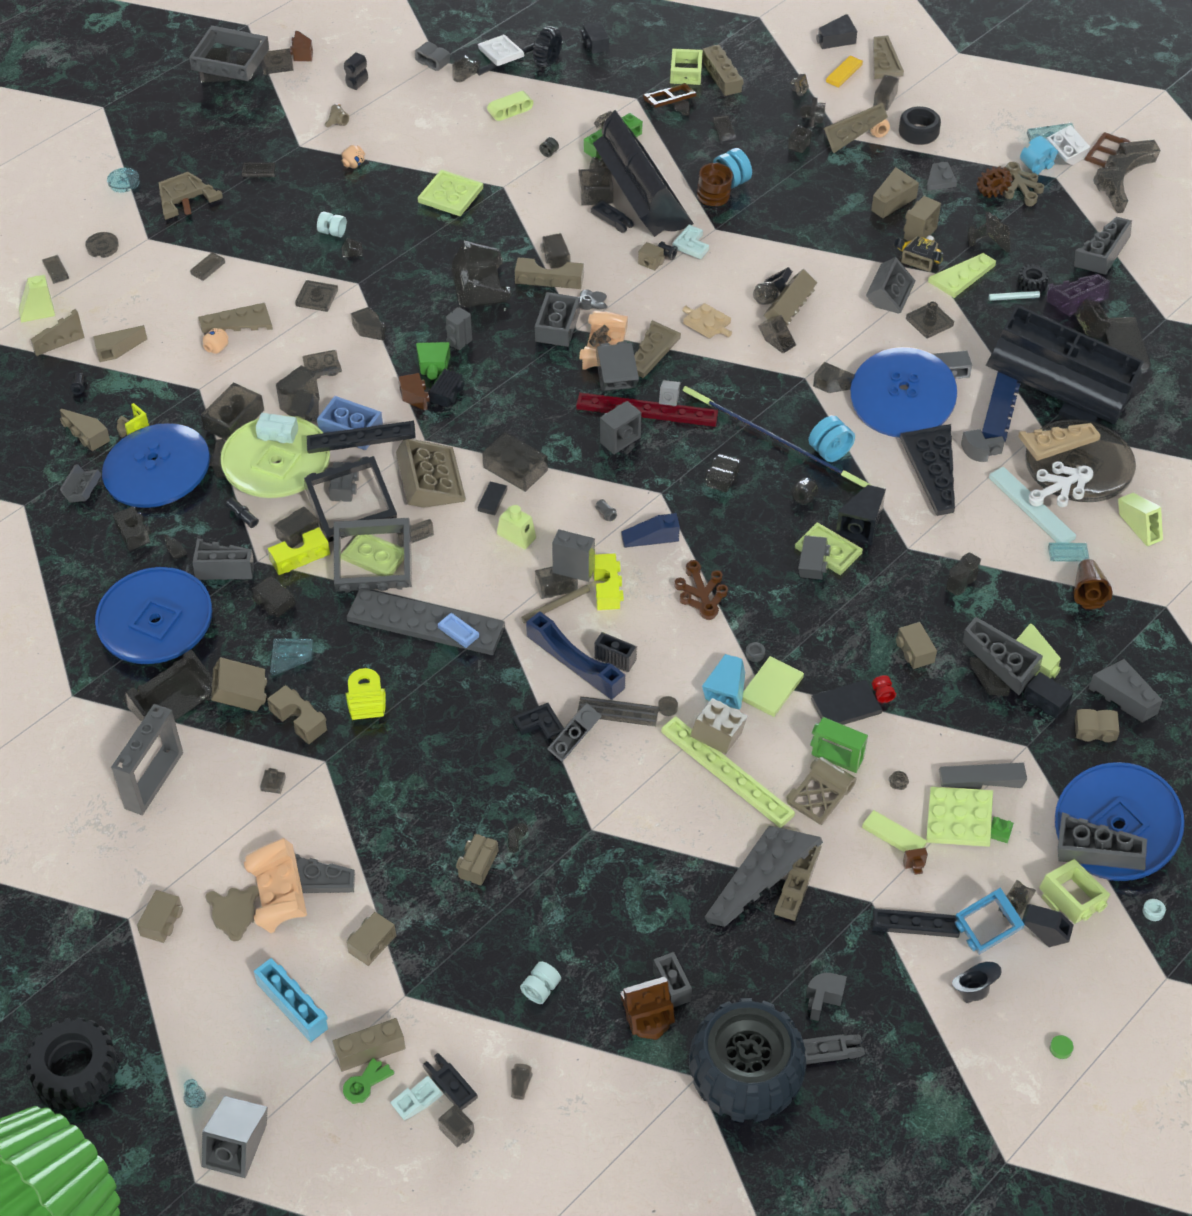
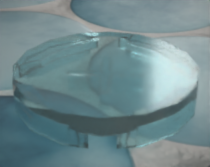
M119 168L107 176V183L113 191L120 193L130 191L129 189H135L139 185L140 178L134 169Z

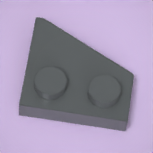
M948 162L932 164L927 182V191L957 186V180Z

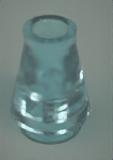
M189 1079L184 1083L183 1101L188 1107H200L206 1099V1093L196 1080Z

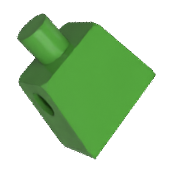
M449 342L416 343L421 374L427 375L429 379H436L444 368L447 370L450 359Z

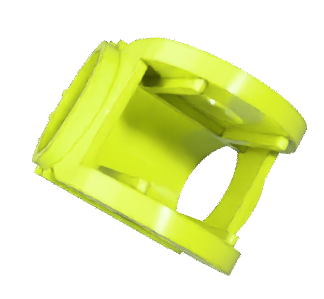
M367 668L354 671L348 679L349 692L345 693L352 720L384 716L386 693L385 688L381 689L379 675L374 670ZM361 679H368L370 681L369 683H358Z

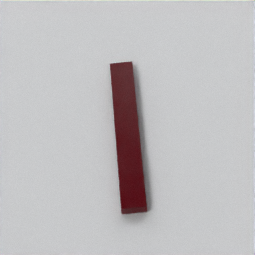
M580 392L576 404V409L608 413L618 405L628 401L641 412L642 418L716 427L718 410L683 405L672 406L659 404V402Z

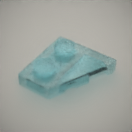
M274 639L271 676L311 661L313 639Z

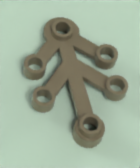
M1009 162L1005 167L1007 171H1010L1014 181L1012 186L1008 188V191H1005L1004 197L1007 199L1013 198L1014 192L1019 186L1025 196V204L1033 206L1038 198L1036 193H1043L1044 185L1037 183L1038 175L1036 173L1021 170L1017 162ZM1027 186L1034 188V192L1029 191Z

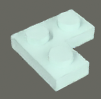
M688 225L672 243V246H677L679 251L698 259H702L709 251L708 244L698 241L703 236V230L692 225Z

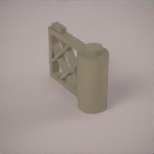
M820 757L812 762L810 766L811 772L798 789L793 788L786 798L788 799V805L822 825L843 797L850 793L857 779L825 758ZM811 780L819 783L820 789L808 790V784ZM833 792L838 796L835 800L825 801L824 793ZM821 794L823 802L811 803L810 795ZM807 796L808 804L800 805L795 800L798 797ZM824 806L825 812L821 817L813 813L812 808Z

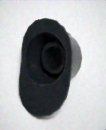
M982 962L955 977L952 985L956 990L960 991L965 1003L979 1001L987 997L990 985L1000 978L1002 969L995 962Z

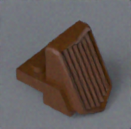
M665 977L624 988L620 993L626 1010V1018L633 1035L636 1034L641 1038L657 1040L670 1028V1024L675 1023L673 1004L670 1001L668 981Z

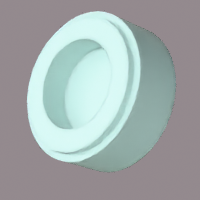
M1149 899L1145 902L1142 911L1147 919L1159 921L1163 918L1166 908L1160 900Z

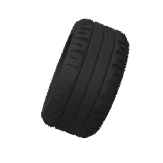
M911 107L905 110L900 117L899 134L909 143L916 145L929 144L939 136L941 118L934 110L928 107Z

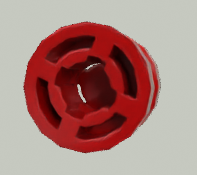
M879 676L872 681V687L876 691L875 695L880 703L890 702L896 697V692L891 687L892 682L889 676Z

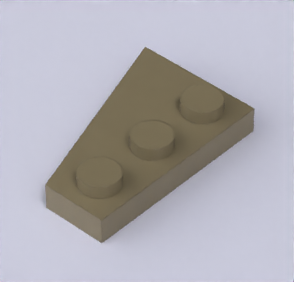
M75 308L67 318L64 319L62 317L58 320V324L52 328H46L30 339L36 356L85 338L78 311Z

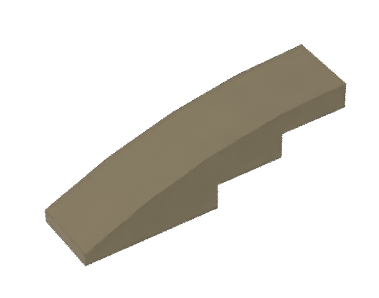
M814 846L808 851L809 855L805 859L800 858L793 864V869L788 874L782 894L775 908V915L795 921L822 846Z

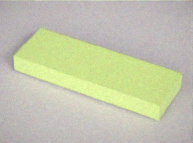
M875 810L871 812L862 824L863 829L904 853L907 850L924 848L927 844V840Z

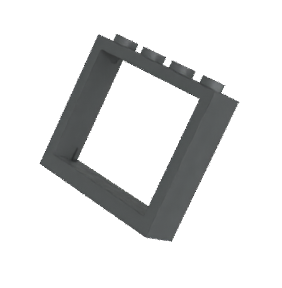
M211 26L189 57L191 70L249 81L269 51L268 36ZM215 43L255 50L245 66L205 58Z
M391 518L334 522V585L336 591L348 593L354 590L359 591L361 588L386 591L389 588L402 590V588L412 587L410 519ZM404 533L405 575L341 578V536Z
M153 704L111 766L124 809L142 816L183 755L173 712L170 709ZM160 734L162 747L137 783L134 771ZM120 762L123 763L122 768L118 767Z

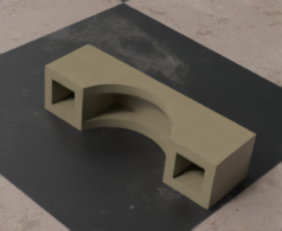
M517 259L515 268L516 284L572 289L582 288L584 263L567 262L558 269H544L538 266L534 259Z

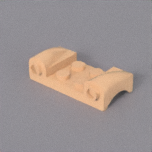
M593 311V314H589L588 324H591V332L587 346L580 351V359L583 360L584 370L598 366L596 348L600 344L610 343V345H616L617 342L624 341L628 326V316L606 311Z
M282 838L248 854L245 858L244 867L248 873L256 876L262 905L261 908L256 909V914L254 915L255 923L269 933H273L282 922L292 918L307 916L293 844Z

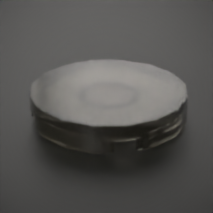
M109 232L95 233L88 237L85 243L89 255L93 257L101 256V258L113 255L117 252L119 246L116 235Z

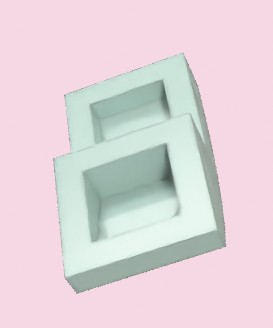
M427 1076L411 1090L409 1088L405 1089L390 1103L405 1121L431 1105L443 1093L432 1079Z

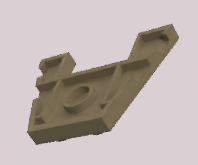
M189 172L159 182L165 220L179 215L178 209L174 204L181 203L184 198H195L197 195L203 194L209 203L223 198L221 191H215L211 185L202 183L201 179Z

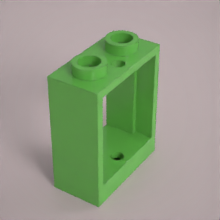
M823 717L820 723H816L812 730L814 735L810 746L813 747L812 755L818 758L823 757L839 767L857 773L864 760L868 735ZM823 738H824V739H827V740H829V741H832V742H834V743H836V744H839V745H841V746H844V747H846V748H849V749L852 750V752L849 751V750H846V749H844V748H842V747H839V746H837V745H834V744H832V743H829V742L823 740Z

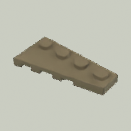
M889 36L874 37V79L903 76L904 70Z

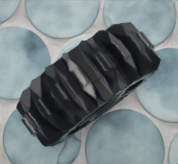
M551 26L543 28L533 46L534 62L542 68L551 67V64H554L562 49L563 36L562 32L557 28Z

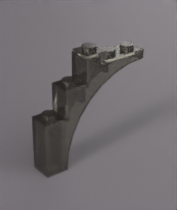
M1155 140L1120 143L1116 154L1109 156L1105 167L1098 168L1093 179L1094 184L1099 192H1106L1117 213H1123L1128 203L1123 185L1124 177L1136 167L1156 162L1161 150Z

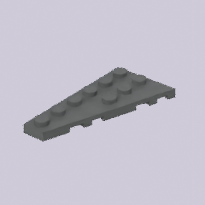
M769 825L706 914L707 922L725 927L744 911L743 907L751 900L756 901L760 897L759 893L766 887L770 889L790 872L795 862L800 858L805 859L809 855V850L814 846L819 847L823 843L821 837Z

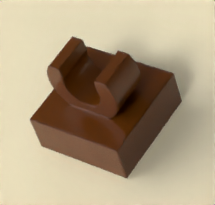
M926 848L905 851L903 858L904 868H912L914 875L923 874L922 868L926 865L928 856Z

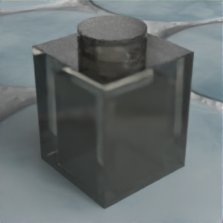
M456 1105L452 1106L438 1118L439 1129L457 1148L462 1143L466 1144L472 1139L475 1133L474 1123Z

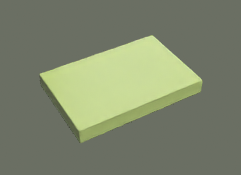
M818 522L805 534L807 536L827 538L828 545H831L830 556L826 557V562H828V568L839 575L863 551L859 546ZM804 536L795 544V548L801 552Z
M371 534L356 535L342 552L341 559L379 576H392L404 561V548Z
M770 656L743 691L742 701L775 717L803 679L804 673Z

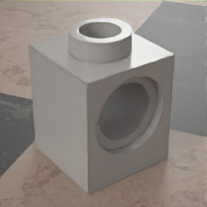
M663 380L660 387L659 404L676 406L679 400L681 382Z

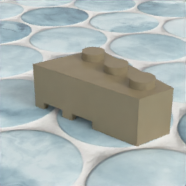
M895 167L873 195L871 211L885 218L917 198L919 182Z

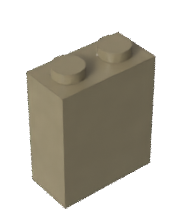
M220 657L213 668L211 700L257 711L266 701V693H264L267 683L265 669Z

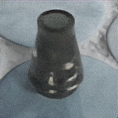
M515 1064L514 1069H511L512 1098L518 1100L525 1098V1093L533 1076L531 1066Z

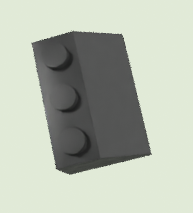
M895 257L880 265L866 297L876 308L899 314L902 312L916 280Z

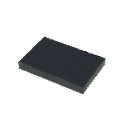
M867 680L811 696V700L821 719L825 717L842 725L882 714V708Z

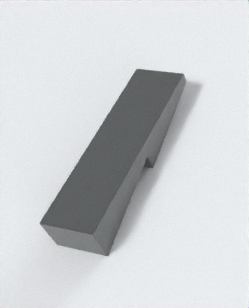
M1024 762L944 766L939 768L942 787L981 789L983 785L1022 788L1027 781Z

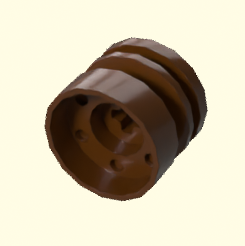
M709 163L701 168L697 185V198L700 202L708 206H721L728 202L733 180L730 168L720 163Z

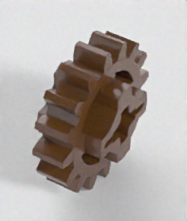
M993 166L992 170L987 168L986 173L982 172V177H978L979 182H977L979 192L984 197L988 195V198H991L994 195L996 198L997 194L1003 195V191H1008L1007 187L1012 186L1011 182L1013 179L1006 167L1002 169L1001 166H998L995 169Z

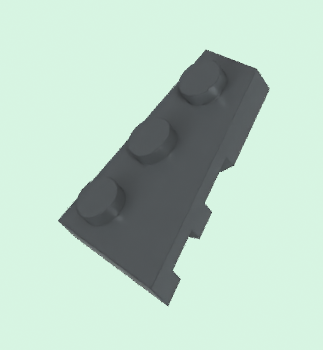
M295 854L303 893L354 892V869L332 863L329 865L320 863L317 859H305L300 857L299 854Z

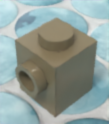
M646 242L638 251V264L655 271L664 263V249Z

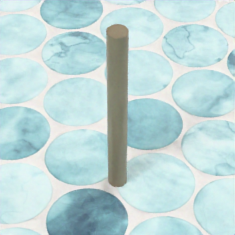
M585 585L522 616L521 619L523 623H526L539 611L545 614L590 592V588L588 585Z

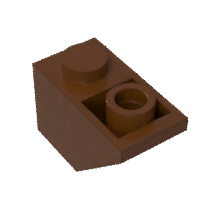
M295 31V35L292 37V46H290V53L293 55L294 61H312L313 58L312 40L299 31Z
M419 373L399 376V388L403 401L420 409L427 410V402H430L428 391H424L426 390L424 379L421 380Z

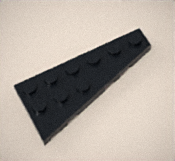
M951 424L901 433L900 440L936 515L954 513L955 494L953 486Z

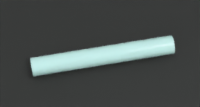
M1040 292L989 294V301L1039 298Z

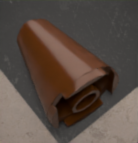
M1082 560L1078 564L1073 591L1075 602L1082 605L1085 609L1101 608L1105 606V602L1112 599V586L1094 560Z

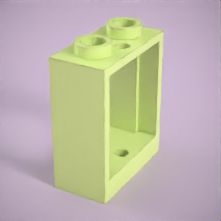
M672 49L670 83L700 85L703 50ZM675 63L698 64V68L675 67Z
M1075 859L1046 874L1039 887L1074 924L1081 920H1088L1095 912H1102L1108 904L1106 902L1111 895ZM1072 879L1092 900L1081 905L1062 884Z

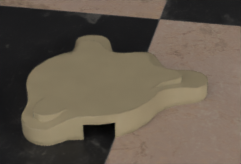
M250 886L244 891L231 888L226 897L221 896L215 891H210L206 894V901L213 907L212 917L214 925L217 929L219 928L224 931V934L231 941H239L247 930L246 928L251 922L254 923V915L256 914L254 903L259 896L257 886Z

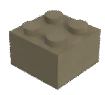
M926 196L917 201L914 207L906 213L905 218L907 220L903 229L905 232L904 239L910 241L916 236L923 238L931 236L937 229L941 203Z
M712 698L696 718L690 737L727 754L742 734L748 716Z

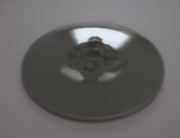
M1061 420L1040 428L1042 431H1049L1054 427L1066 429L1071 425L1091 423L1101 436L1098 441L1038 461L1026 448L1025 462L1029 473L1045 489L1055 483L1038 481L1036 478L1038 470L1045 469L1048 474L1069 477L1071 476L1069 474H1055L1052 471L1053 463L1059 461L1064 466L1078 468L1076 467L1077 465L1088 466L1093 470V477L1089 482L1085 483L1084 497L1082 499H1075L1073 497V489L1077 487V481L1071 484L1068 495L1069 500L1099 502L1119 495L1132 482L1136 470V461L1132 449L1127 442L1111 429L1084 420ZM1060 489V490H1058V491H1056V492H1054V493H1052V494H1054V495H1056V496H1059V495H1061L1062 489Z

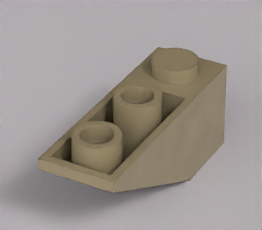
M142 325L93 336L99 362L117 359L147 340L145 326Z
M60 409L61 423L64 427L70 429L74 437L77 436L83 446H87L91 451H94L110 441L107 428L98 419Z

